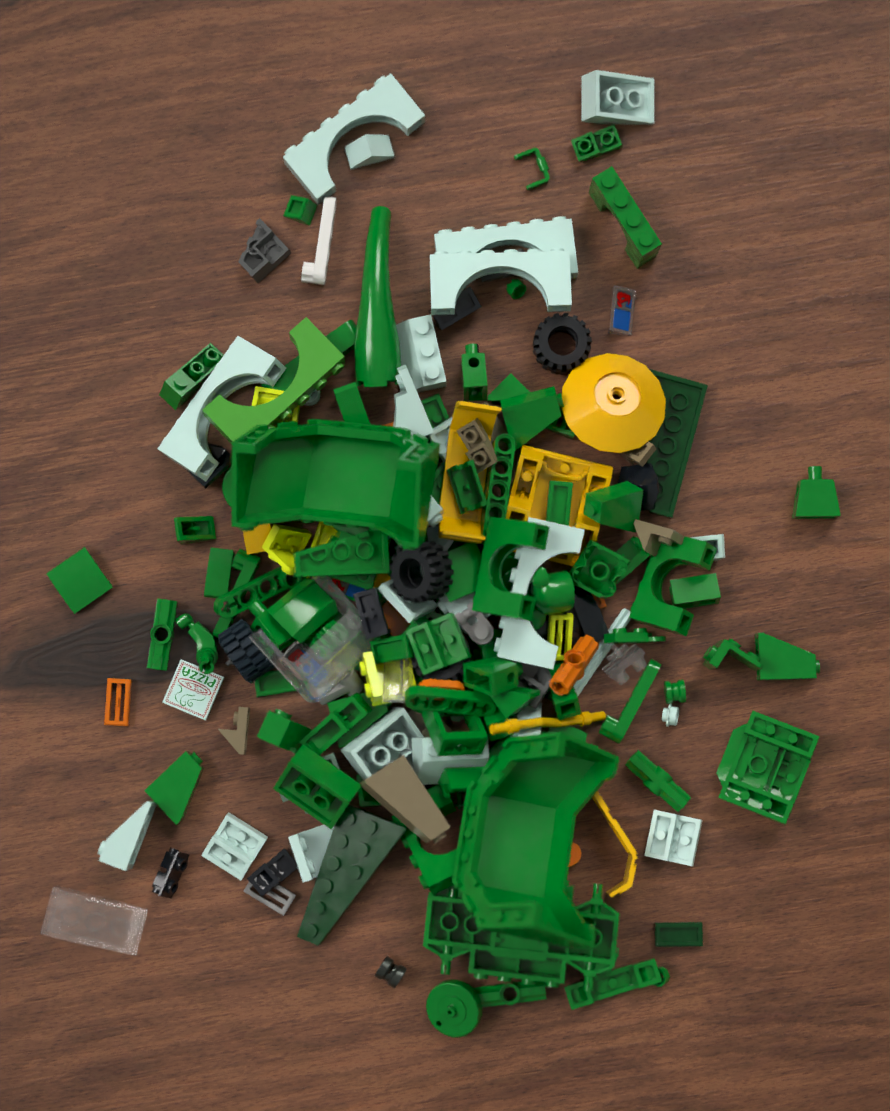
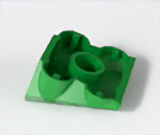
M590 539L569 574L573 579V583L599 598L607 599V597L614 595L616 583L626 573L631 560Z

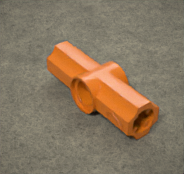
M589 635L580 637L574 647L564 654L563 663L549 682V687L555 694L560 696L568 694L576 681L583 678L586 666L599 647V644L593 637Z

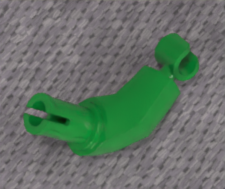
M182 614L176 618V623L181 629L189 626L188 634L197 644L196 660L199 663V670L202 673L204 669V674H210L213 672L214 664L218 660L214 636L199 621L194 624L190 614Z

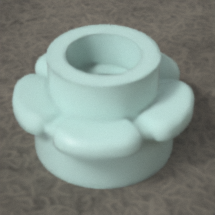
M669 704L668 708L663 709L662 721L666 722L667 727L670 725L676 726L679 718V707H673L672 704Z

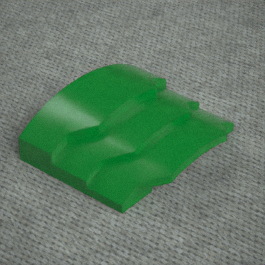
M752 711L748 723L732 731L716 772L722 785L718 798L786 826L820 736Z

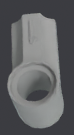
M346 665L336 672L335 677L314 687V692L320 704L326 705L328 702H332L345 694L352 696L357 692L360 693L363 690L364 683L354 668Z

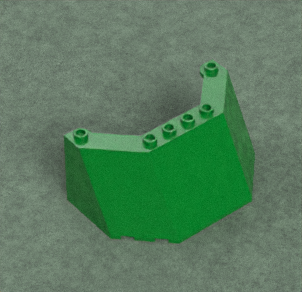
M308 419L307 424L297 425L298 422L296 421L277 423L276 428H268L266 424L256 425L232 442V527H240L242 531H252L254 527L263 524L300 520L304 523L321 521L324 525L329 526L339 523L346 524L348 528L365 526L373 531H382L396 539L397 543L406 550H414L424 542L440 450L439 443L430 442L429 444L428 438L418 433L412 436L411 430L407 428L324 419Z
M561 731L509 737L502 744L503 750L498 756L493 755L482 768L483 774L477 781L473 780L467 787L452 882L463 895L461 898L469 912L474 914L476 918L475 923L479 929L571 948H594L595 929L591 924L585 923L566 893V884L576 815L605 781L611 780L616 775L619 757Z

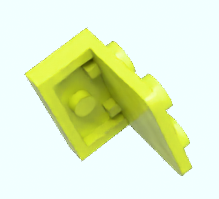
M274 524L262 548L269 554L268 557L282 566L281 570L288 575H294L293 553L304 550L312 534L307 529Z
M372 651L363 653L362 662H359L361 675L366 677L367 683L364 684L367 698H371L372 706L404 700L405 690L410 686L416 685L410 658L375 665Z

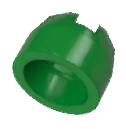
M512 279V282L507 284L506 290L516 300L525 294L527 287L522 281Z
M658 967L659 973L663 974L662 982L653 984L654 986L661 987L669 982L670 974L665 967Z

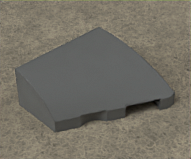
M260 218L255 223L257 228L253 237H249L246 243L247 248L238 261L257 283L263 280L291 254V251Z

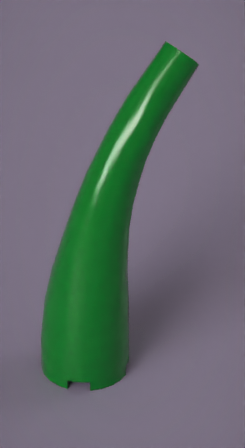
M377 206L371 210L356 327V385L361 386L364 384V387L387 386L388 382H395V385H398L395 376L399 374L397 368L401 367L400 341L394 315L389 273L391 211L384 206Z

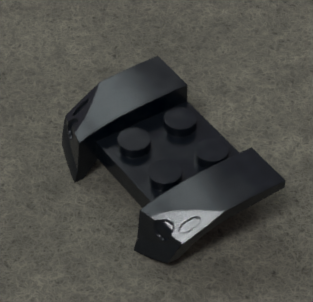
M574 586L575 600L573 608L562 612L563 614L572 613L574 615L572 648L579 638L585 635L593 637L597 642L604 639V634H609L600 608L590 592L578 586ZM546 615L544 625L535 630L546 641L549 615ZM557 620L555 623L554 645H556ZM563 620L561 654L564 653L566 620Z

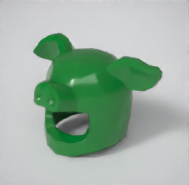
M540 567L529 582L530 596L536 598L531 621L532 627L535 630L544 625L546 615L571 610L575 600L573 579L566 570L548 574L544 567Z

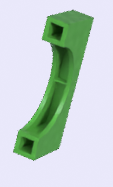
M307 317L289 332L290 340L294 343L299 353V366L294 380L280 396L265 404L242 406L226 400L219 394L202 409L204 416L231 444L256 425L266 424L268 428H275L280 421L285 422L293 414L292 410L298 405L303 406L310 399L309 395L314 390H321L327 384V379L332 374L335 376L343 370V364L345 363L344 355Z

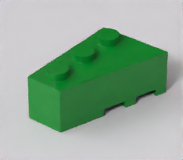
M276 709L275 712L268 711L257 737L296 754L302 746L299 741L311 732L312 729L290 720L291 714Z

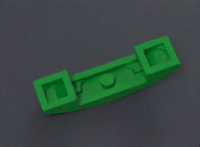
M655 958L612 969L608 978L597 974L594 977L593 991H589L590 981H588L587 991L583 990L584 979L564 986L571 1010L626 991L662 982Z

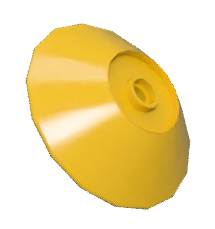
M606 353L587 358L581 365L575 367L570 372L562 387L564 407H561L567 426L580 441L599 451L623 453L641 448L656 436L665 419L666 398L660 381L646 365L629 356ZM616 394L620 399L616 400L612 395Z

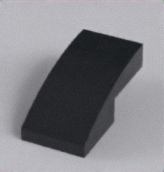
M284 848L247 879L263 897L298 869V865Z

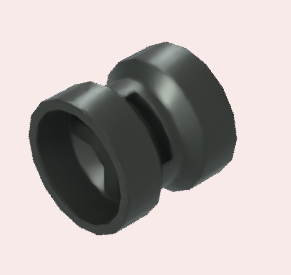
M386 956L374 976L380 980H386L388 985L395 989L407 968L402 965H396L392 958Z

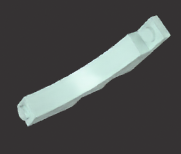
M406 365L398 367L399 374L395 378L400 389L405 387L406 390L394 394L395 414L393 427L407 428L411 430L412 436L417 433L422 436L429 435L434 431Z

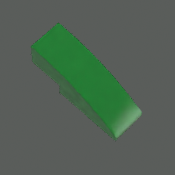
M357 692L299 742L320 756L367 716L372 709Z

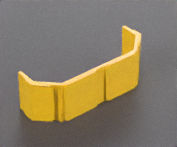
M457 401L455 404L448 434L439 504L444 511L442 514L443 520L438 526V538L474 544H482L485 540V536H481L480 521L482 508L460 515L446 470L452 466H458L470 461L466 455L468 449L457 433V430L478 418L491 441L495 420L502 408L464 401ZM487 468L478 473L483 492Z
M597 791L592 796V799L628 853L623 881L606 891L608 896L613 897L617 893L621 894L632 887L636 871V864L634 862L638 857L633 845L616 819L611 817L608 806Z

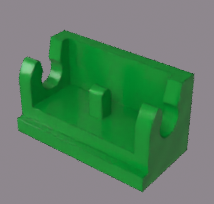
M473 460L458 466H452L446 470L460 515L488 505Z
M633 536L616 551V553L631 560L626 573L620 577L616 585L651 555L644 551L638 537Z
M716 573L670 580L669 591L672 606L687 609L719 604L721 595Z
M483 767L444 768L438 781L443 796L450 798V793L467 790L468 785L473 780L477 781L483 774L481 771Z

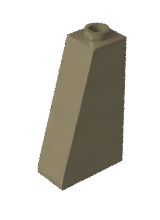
M404 755L360 783L365 791L425 843L431 840L436 843L447 836L445 831L451 827Z

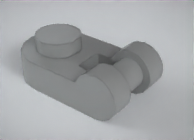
M473 602L467 605L468 608L455 615L456 620L476 644L486 645L493 639L494 630L482 613L472 611ZM474 615L478 621L470 626L467 620Z

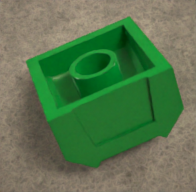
M312 579L301 581L268 610L272 617L301 644L332 621L338 612L335 600Z

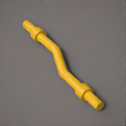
M584 711L579 715L562 720L546 717L525 720L509 719L505 723L490 725L489 730L491 734L504 732L513 734L523 729L536 727L558 728L577 724L579 726H586L592 722L605 720L606 714L604 711L593 713Z

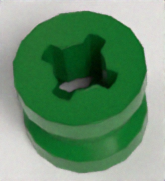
M683 679L675 683L664 681L666 704H672L674 701L686 702V689Z

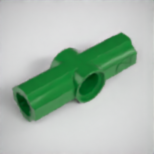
M157 598L153 628L150 632L151 643L147 668L168 670L178 601ZM165 628L168 631V637L164 641H159L157 639V632Z
M639 750L625 763V766L643 781L644 786L657 797L660 796L676 812H679L690 800L689 794L672 781L673 778L665 770L652 763Z
M512 981L473 987L480 997L482 1007L505 1004L514 1005L521 1002L547 999L545 983L542 981H536L535 985L523 984L521 981ZM507 987L514 988L517 992L516 997L507 999L503 994L504 989Z

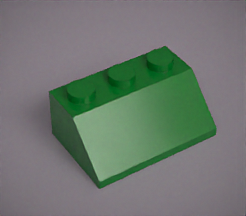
M303 744L289 761L273 789L332 829L362 785Z

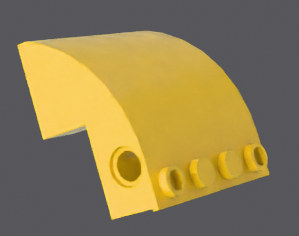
M522 445L507 506L506 519L528 522V518L531 517L545 521L549 481L573 483L569 526L585 530L580 553L560 554L548 560L574 566L590 539L593 541L597 540L600 529L598 522L584 515L586 493L610 486L613 467Z

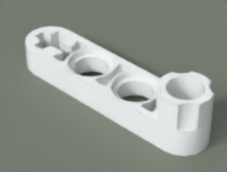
M324 197L315 263L304 262L301 282L325 285L337 198Z

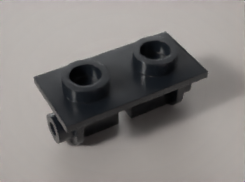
M170 847L169 851H166L160 865L167 869L166 873L158 871L152 887H154L152 892L159 894L158 896L172 898L178 889L179 879L187 867V860L190 854L179 852V850Z

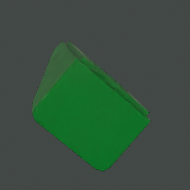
M291 195L283 216L296 222L310 225L317 205L308 198Z

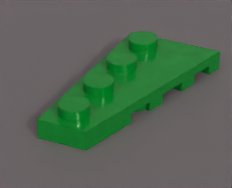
M371 530L293 553L294 577L390 573L388 535L382 531Z

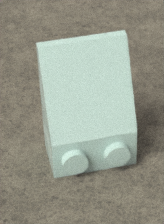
M594 70L582 76V122L596 124H654V78Z
M153 800L147 801L106 841H102L98 850V854L101 855L100 862L125 871L133 868L157 805Z

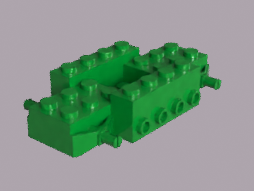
M567 880L566 893L573 902L575 885L569 884L570 881ZM593 883L591 900L575 907L585 923L591 924L595 929L594 948H571L479 929L475 923L476 918L474 914L469 912L461 898L463 896L461 891L453 885L434 895L431 892L428 893L423 946L440 956L442 960L440 974L450 975L453 958L470 952L468 973L474 974V978L488 979V975L498 976V981L512 982V978L521 979L523 984L535 985L536 981L545 982V986L559 987L560 984L565 983L568 963L584 973L583 990L587 991L588 981H590L589 991H593L596 974L615 967L620 913L603 902V884H599L597 893V883Z

